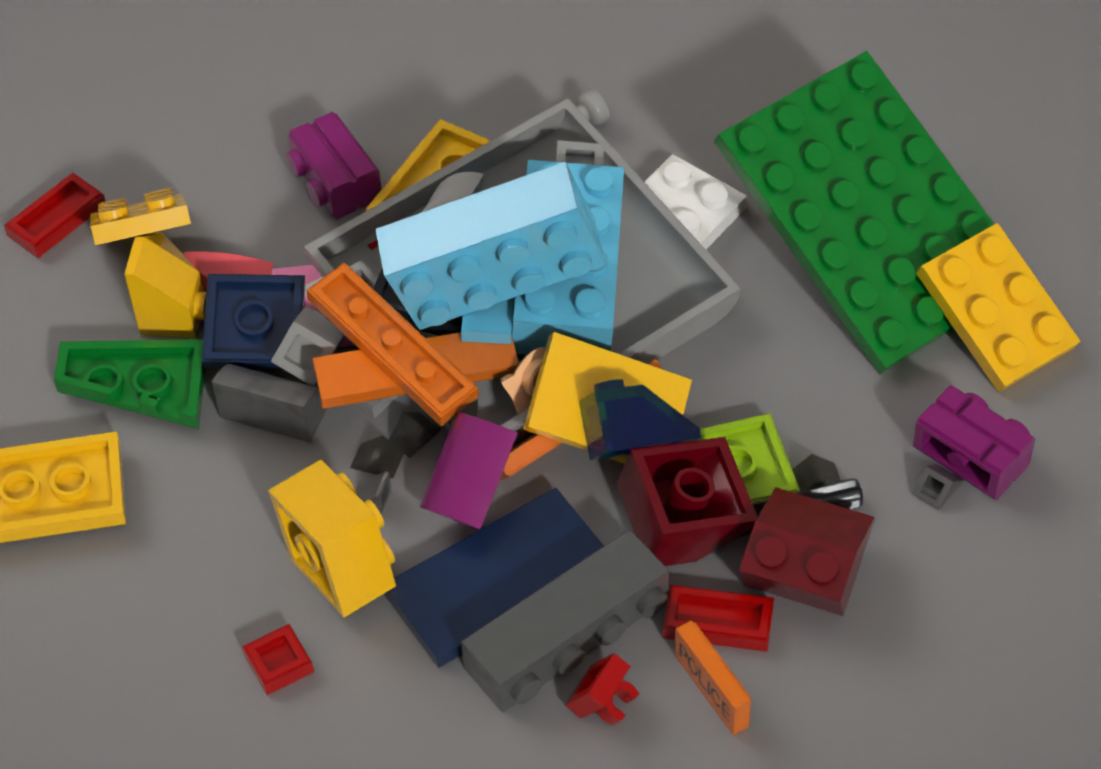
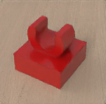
M615 653L593 663L565 706L580 719L597 712L598 716L608 724L613 725L622 721L625 714L615 707L613 696L616 695L623 702L628 703L635 700L639 695L634 685L622 680L630 665Z

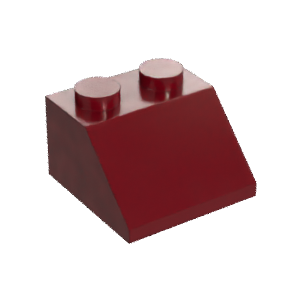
M725 437L631 449L617 482L619 493L636 537L664 566L700 560L751 530L758 518Z
M775 487L755 521L739 568L744 586L844 616L875 517Z

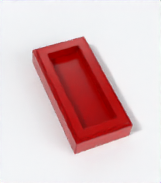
M72 172L4 225L6 234L33 256L39 258L91 217V213L98 212V204L106 202L102 192Z
M670 584L663 625V638L675 640L676 628L692 620L693 623L698 625L712 645L768 652L774 598Z

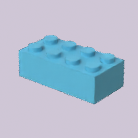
M528 160L527 175L562 162ZM567 163L595 218L606 266L589 271L583 276L572 277L543 287L537 292L515 297L512 339L516 354H528L537 348L546 347L548 336L553 332L611 351L624 167Z
M566 161L376 229L384 276L419 330L442 325L448 320L477 310L488 309L497 303L523 294L537 292L543 287L572 277H580L589 271L606 266L595 218Z

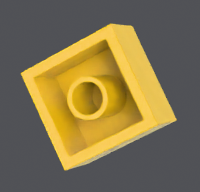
M320 459L268 490L292 563L343 618L396 587L390 566L395 562V557L380 532V528L384 527L383 517L370 499L363 502L357 496L353 484L343 472L336 475Z

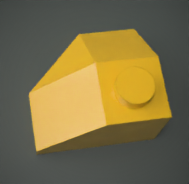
M163 232L148 233V235L135 236L124 275L140 335L196 339L201 320L205 321L207 292H203L199 271Z

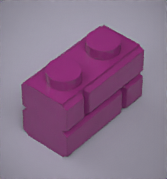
M334 112L314 119L313 124L308 122L290 130L288 134L290 151L285 153L288 166L296 178L304 176L307 180V190L313 203L317 207L325 205L333 218L340 219L355 212L359 206L361 208L368 206L382 190L380 171Z
M950 385L937 398L935 404L932 403L919 416L915 426L913 447L994 500H997L1009 488L1011 482L1015 481L1028 467L1031 461L1035 438L1030 435L1028 429L1018 420H1006L990 410L986 402L977 394H965Z

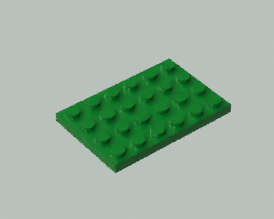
M868 51L859 54L717 135L714 141L715 145L879 375L954 329L916 272L923 264L993 226L994 222Z

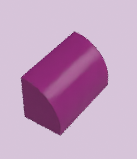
M457 412L420 508L465 526L481 529L518 433L492 422Z

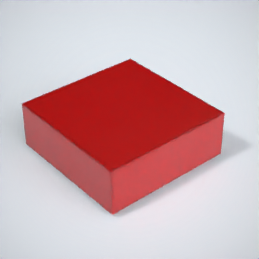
M290 624L242 646L244 657L266 695L314 673L313 663Z

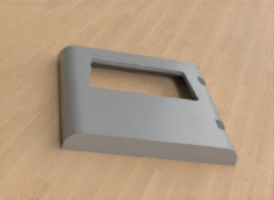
M568 98L304 246L306 258L322 277H325L345 262L371 288H374L382 269L379 246L371 250L367 245L377 240L376 229L421 213L438 185L447 177L460 172L482 173L484 178L481 191L526 176L528 160L556 162L557 140L605 144L603 166L624 167L611 352L643 363H648L655 359L658 360L723 319L735 306L741 293L740 286ZM417 330V331H418L419 333H421L425 338H427V336L425 335V333H424L423 331ZM517 354L519 363L527 354ZM501 378L473 382L479 388L478 398L459 413L468 414L517 432L513 447L534 434L523 430L529 408L517 414L511 397L501 385ZM455 416L444 424L448 431H450Z

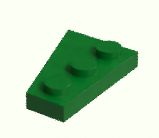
M203 339L60 341L54 376L57 392L199 429L206 370L202 364Z

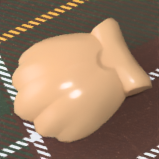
M545 347L532 350L519 363L513 374H507L501 378V385L511 397L517 414L527 410L530 406Z

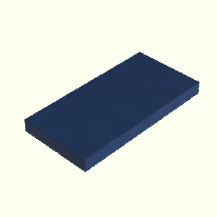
M555 487L394 578L396 587L384 593V595L436 666L440 668L463 654L461 641L604 547V545Z

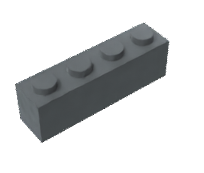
M629 529L461 641L464 669L502 713L516 703H525L532 699L546 682L558 674L565 675L573 671L587 654L601 645L608 646L621 637L628 626L642 617L648 618L659 612L669 596V570Z

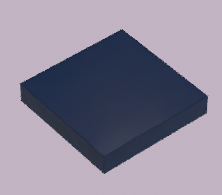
M208 274L202 353L203 368L221 369L227 364H232L251 370H284L272 363L271 360L293 321L305 307V275Z

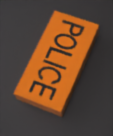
M691 620L676 628L675 657L733 736L748 728L751 711L750 695L696 623H693Z

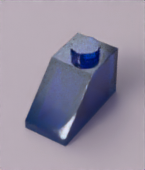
M623 379L604 381L595 384L594 392L579 401L590 461L626 456L634 448L696 441L702 438L698 426L644 385L625 387Z

